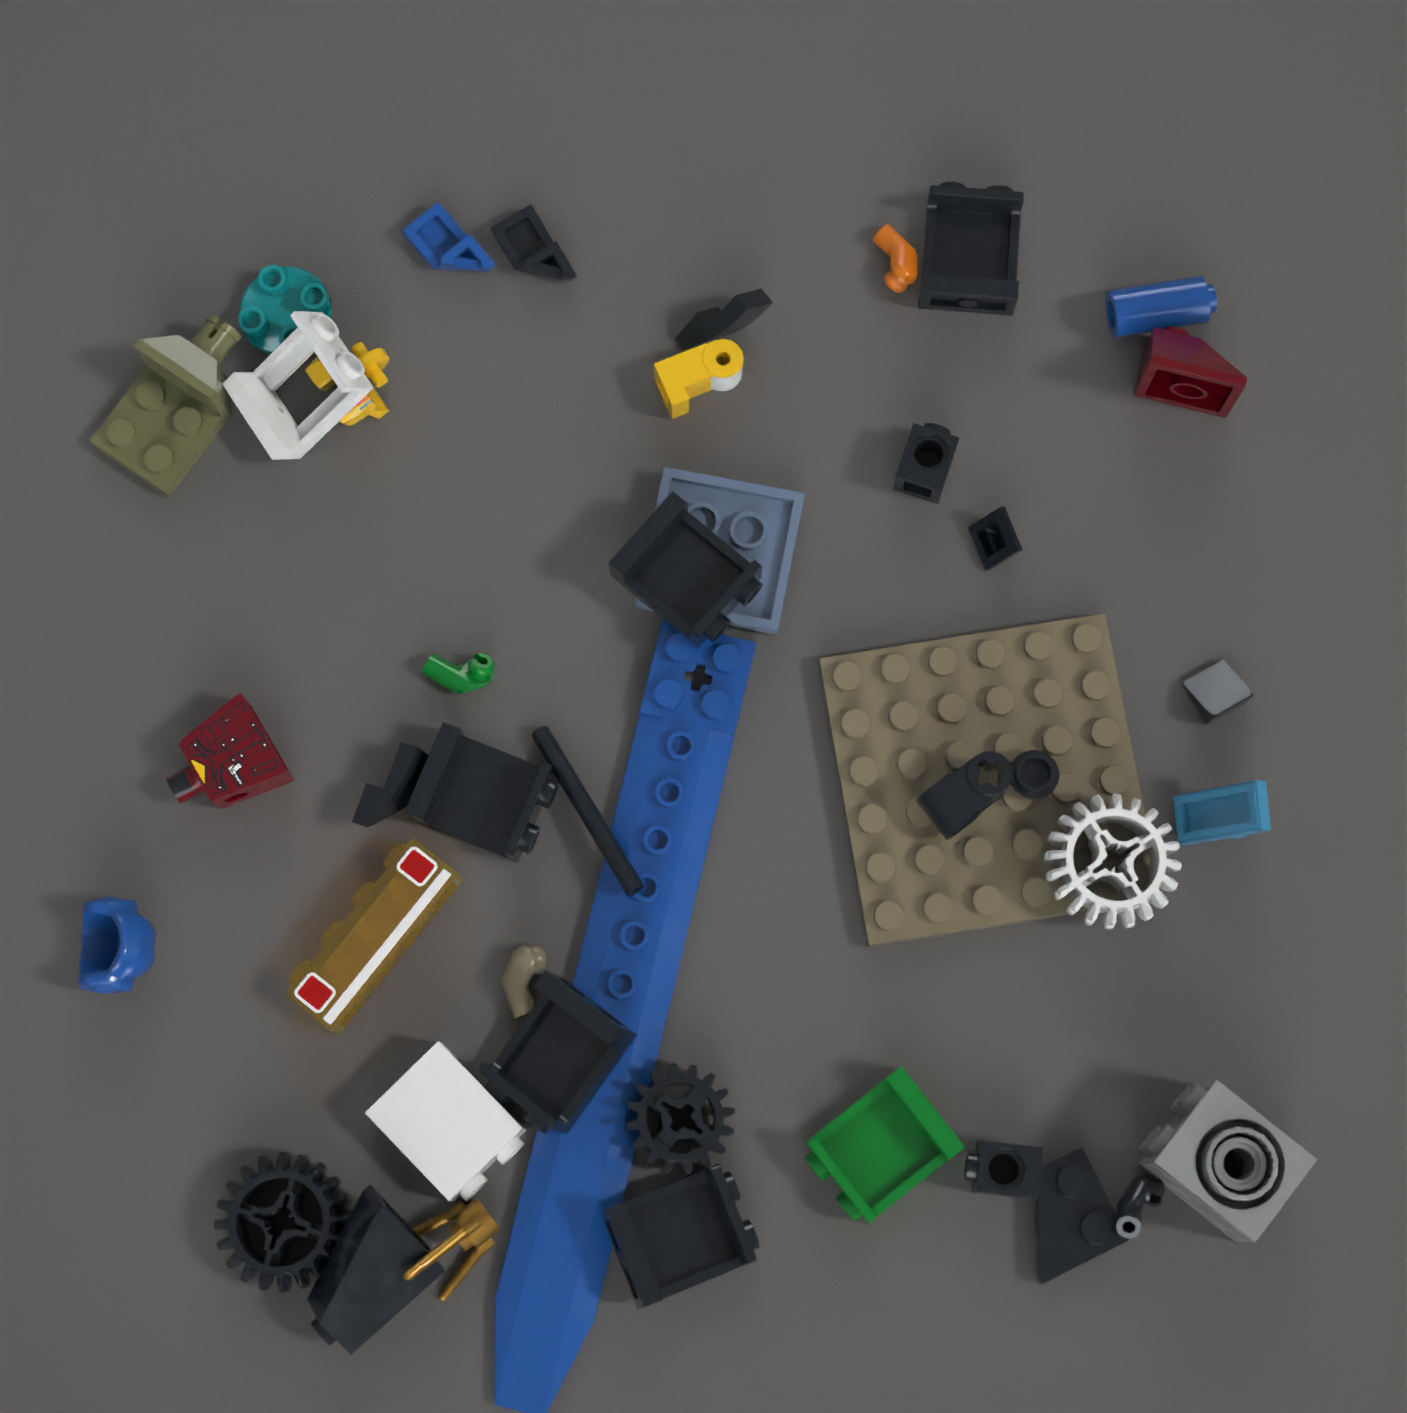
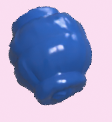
M108 896L96 899L95 901H86L83 904L84 918L81 929L82 949L79 958L80 974L78 986L84 991L108 994L110 992L113 994L130 992L134 986V980L147 972L155 961L154 945L156 931L152 923L138 913V905L135 900H119L118 897Z

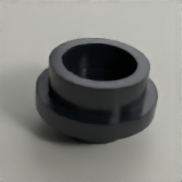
M1025 751L1018 755L1011 764L1012 778L1010 784L1014 791L1023 798L1030 800L1045 798L1053 792L1058 784V766L1055 760L1043 751Z

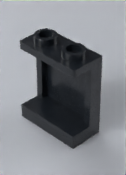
M944 182L939 186H930L926 205L919 309L1013 316L1019 290V281L1016 280L1020 216L1024 202L1023 192L1013 191L1010 187L1002 185L989 186L986 189L966 188L964 184L958 182Z
M673 491L608 563L610 576L698 649L707 639L712 643L715 642L731 623L727 616L739 603L744 607L747 606L763 586L759 581L762 577V565L756 560H753L751 563L748 562L688 512V503Z
M545 970L534 986L543 994L497 1059L492 1064L482 1062L477 1072L489 1080L485 1088L492 1095L506 1104H510L514 1100L526 1111L522 1118L532 1127L544 1134H547L550 1129L568 1134L638 1034L565 978Z
M719 1164L600 1212L637 1309L645 1308L669 1296L757 1261L754 1252L755 1249L760 1247L757 1234L749 1219L742 1221L735 1204L736 1201L740 1200L737 1184L730 1171L723 1173Z

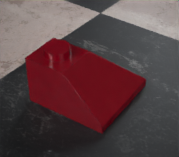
M1167 326L1162 329L1154 327L1145 346L1134 396L1226 418L1243 392L1247 377L1201 338L1189 336L1186 330L1178 327Z

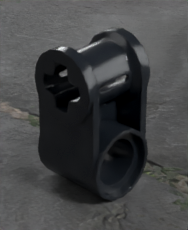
M994 751L982 752L954 773L945 776L917 798L916 802L944 838L949 840L970 825L984 810L1006 793L1012 778V767L1002 754ZM981 767L987 772L994 769L999 772L996 779V787L989 782L983 785L977 782L981 773Z

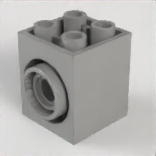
M1218 1080L1203 1084L1196 1083L1192 1088L1188 1085L1177 1096L1170 1107V1110L1175 1113L1171 1121L1162 1127L1157 1125L1142 1142L1139 1149L1145 1155L1138 1165L1154 1178L1161 1180L1169 1190L1234 1242L1255 1243L1318 1159ZM1227 1153L1232 1155L1236 1162V1171L1232 1177L1226 1173L1223 1165Z

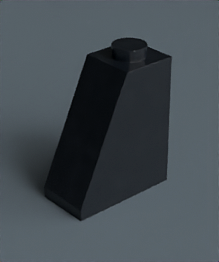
M371 1184L362 1191L339 1236V1240H337L331 1251L332 1258L326 1261L322 1275L318 1277L307 1298L316 1316L311 1321V1324L318 1335L330 1346L337 1341L350 1355L445 1272L438 1259L413 1279H404V1272L431 1251L432 1248Z

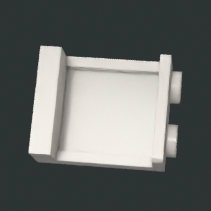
M438 1041L365 1114L448 1201L454 1202L460 1196L465 1201H468L488 1181L483 1173L496 1160L504 1165L522 1148L524 1143L519 1137L526 1129L457 1060L458 1058L443 1043Z

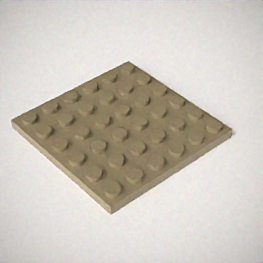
M1106 613L819 658L820 674L868 947L1070 915L1067 912V908L1074 901V898L1068 894L1063 899L1056 900L1053 896L1054 892L1064 885L1063 881L1048 882L1046 880V874L1049 871L1060 868L1059 864L1044 861V854L1047 851L1061 850L1048 841L1051 832L1066 834L1057 823L1062 815H1066L1076 820L1072 807L1078 802L1084 804L1091 812L1090 800L1096 795L1101 796L1106 809H1108L1109 801L1113 794L1121 795L1122 809L1126 810L1134 798L1141 800L1138 814L1143 817L1145 815ZM1029 750H1039L1050 755L1055 760L1059 769L1058 784L1047 797L1039 800L1023 798L1009 784L1006 793L999 800L989 806L976 820L949 840L944 838L916 802L917 798L936 782L954 773L976 755L986 751L1002 754L1011 765L1014 759L1021 753ZM981 767V773L977 782L980 785L989 782L996 787V779L999 772L996 769L987 772ZM1107 823L1099 824L1102 831L1107 829L1109 834L1116 840L1129 841L1138 837L1133 831L1123 826ZM1084 831L1080 833L1073 853L1074 867L1077 874L1085 870L1092 862V854L1087 846L1090 841ZM1128 850L1120 856L1116 852L1110 856V851H1106L1107 857L1093 873H1097L1104 868L1110 871L1114 866L1115 873H1119L1117 867L1132 851ZM1148 850L1140 853L1134 860V871L1139 878L1135 883L1141 892L1145 889L1151 872ZM1096 882L1086 887L1095 895L1107 900H1128L1123 892L1118 893L1107 882ZM1081 906L1075 914L1087 912L1088 909Z

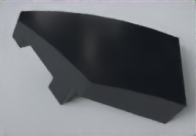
M532 204L491 227L492 234L515 270L569 282L577 277L557 241L554 242Z
M762 288L737 294L723 310L715 307L697 312L675 339L683 349L719 339L739 331L752 323L773 302Z
M400 742L384 788L366 783L352 823L363 827H370L406 808L429 755L419 747Z

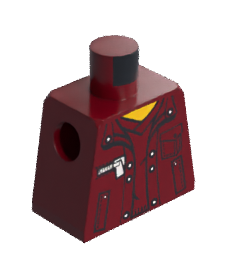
M241 693L234 696L181 740L179 746L190 765L166 779L171 791L180 804L205 790L212 803L220 809L294 781L293 776L250 702Z

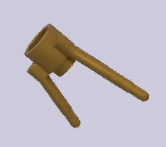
M477 1198L468 1205L461 1200L450 1210L413 1227L420 1236H423L454 1221L447 1227L452 1234L407 1269L403 1274L405 1280L413 1279L457 1244H460L465 1251L473 1245L475 1246L438 1294L440 1301H446L482 1255L496 1245L491 1237L501 1229Z

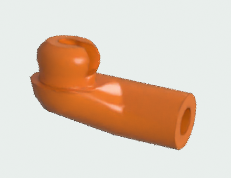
M886 224L876 233L873 242L890 257L891 270L884 275L885 284L894 292L902 293L906 290L908 284L913 285L917 279V253L891 225Z

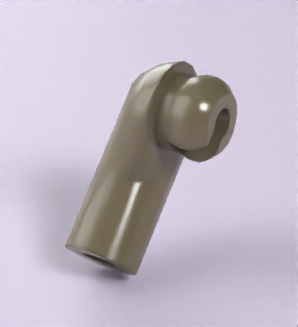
M521 945L515 949L501 976L502 986L514 1020L526 1017L535 1005L528 984L534 973L543 969L547 962L545 951L538 945H531L529 947Z

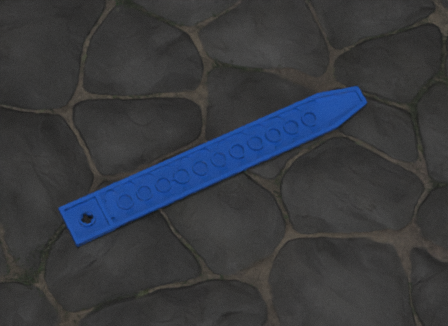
M662 621L611 828L613 835L644 884V888L633 896H627L604 858L573 985L638 1035L568 1134L551 1129L547 1134L536 1130L495 1296L496 1406L525 1413H547L595 1321L613 1246L600 1212L622 1203L624 1200L636 1150H633L631 1144L639 1138L637 1130H625L626 1123L636 1120V1113L626 1109V1104L628 1102H640L642 1097L634 1089L638 1083L649 1088L651 1087L652 1082L649 1073L655 1070L755 654L756 642L722 634L713 643L707 639L698 649L667 622ZM697 667L704 668L705 675L712 678L711 684H703L700 691L691 690V682L684 679L686 673L694 672Z

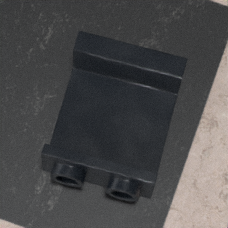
M443 722L404 813L414 822L518 863L523 852L527 854L532 852L540 832V827L534 824L541 807L550 808L556 796L559 781L553 780L555 775L551 764L544 761L541 766L465 737L462 729Z

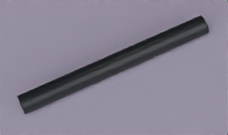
M542 726L532 733V739L546 762L553 766L555 777L626 895L633 896L644 888V884L549 727Z

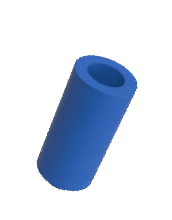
M1203 276L1108 290L1106 292L1105 306L1109 330L1115 338L1152 332L1154 327L1162 329L1167 326L1184 327L1208 323L1210 313L1217 310L1215 288L1213 284H1206Z

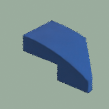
M439 201L402 230V235L432 269L489 272L495 267V263L470 234L466 235Z

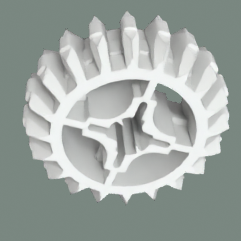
M1120 794L1112 795L1108 809H1106L1100 795L1091 798V812L1084 804L1078 802L1072 807L1076 820L1070 816L1062 815L1057 821L1060 828L1066 834L1051 832L1048 837V841L1061 850H1051L1044 854V861L1059 864L1060 867L1049 871L1046 874V880L1048 882L1062 880L1064 883L1063 886L1054 892L1053 896L1056 900L1063 899L1068 894L1074 898V901L1067 908V912L1070 915H1074L1081 906L1087 908L1088 910L1084 917V923L1087 925H1092L1099 913L1103 914V926L1106 930L1114 928L1117 914H1119L1121 922L1126 929L1135 925L1134 911L1141 919L1148 921L1154 916L1149 903L1160 909L1168 904L1166 896L1159 889L1173 892L1178 886V883L1173 878L1165 875V873L1178 872L1182 868L1181 862L1167 859V855L1179 850V843L1175 841L1164 843L1162 837L1169 833L1172 827L1169 823L1162 824L1158 829L1152 825L1151 822L1158 815V811L1155 808L1150 809L1144 817L1139 815L1138 811L1141 807V800L1134 798L1129 803L1127 810L1122 809ZM1099 824H1117L1133 831L1138 837L1129 841H1119L1114 839L1107 829L1102 831ZM1084 831L1090 841L1087 846L1092 854V862L1085 870L1077 874L1074 867L1073 853L1075 843L1080 833ZM1128 850L1132 851L1117 867L1119 873H1115V866L1110 871L1104 868L1097 873H1093L1107 857L1106 851H1110V856L1115 852L1120 856ZM1148 850L1151 872L1149 881L1141 892L1135 883L1139 878L1134 871V860L1140 853ZM1096 882H1107L1118 893L1123 892L1128 900H1107L1095 895L1086 887Z

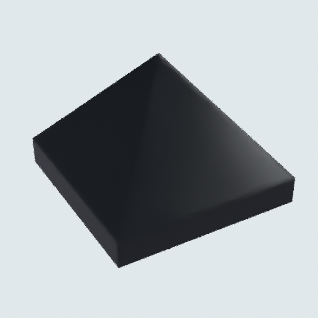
M1005 506L999 507L968 527L985 571L993 569L1022 551Z

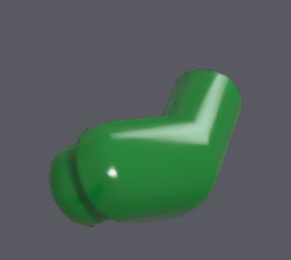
M433 653L425 662L421 673L453 693L464 694L486 687L495 676V663L489 655L476 653L473 659L455 666Z

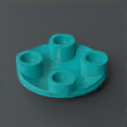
M268 265L259 272L258 277L250 283L244 292L239 308L238 324L246 338L255 348L271 355L298 328L290 316L294 311L323 312L329 318H332L331 298L324 284L311 272L298 267Z

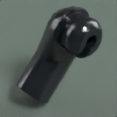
M1149 1174L1135 1177L1116 1205V1230L1120 1236L1131 1239L1140 1234L1142 1231V1208L1144 1203L1152 1207H1157L1162 1203L1161 1198L1164 1196L1165 1184L1161 1180L1150 1179Z

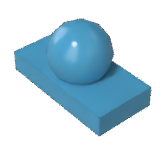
M1252 780L1173 796L1177 842L1179 845L1188 846L1227 838L1240 839L1250 834L1271 831L1266 781Z

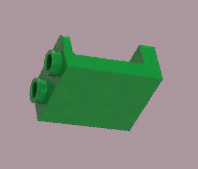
M901 1066L808 1139L804 1144L810 1152L804 1156V1159L821 1181L830 1176L842 1191L835 1199L853 1222L862 1217L866 1224H870L898 1199L963 1150L965 1146Z

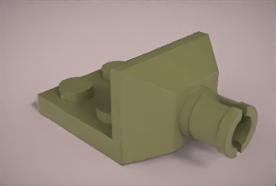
M214 314L209 315L204 326L190 341L180 335L138 340L134 348L147 367L90 439L95 448L167 497L173 494L231 417L229 394L223 386L227 376L220 365L234 344H237L242 337L227 322L224 321L221 325V319Z

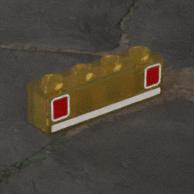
M413 837L406 846L403 843H399L392 849L383 862V866L386 868L385 872L375 884L369 881L358 891L351 902L355 909L343 923L337 920L328 928L320 940V944L323 946L321 951L312 962L307 959L304 960L288 979L291 988L285 995L329 1031L338 1036L464 881L455 870Z

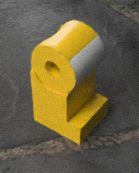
M727 339L714 340L654 363V381L671 420L689 413V401L691 398L711 390H731L738 385L742 377L744 363L743 352L738 344Z

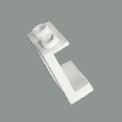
M294 311L290 316L298 328L254 372H233L223 383L224 388L272 460L301 459L373 389V386L364 374L365 368L362 362L349 352L338 336L339 329L337 325L323 312ZM315 352L338 387L298 426L275 391Z

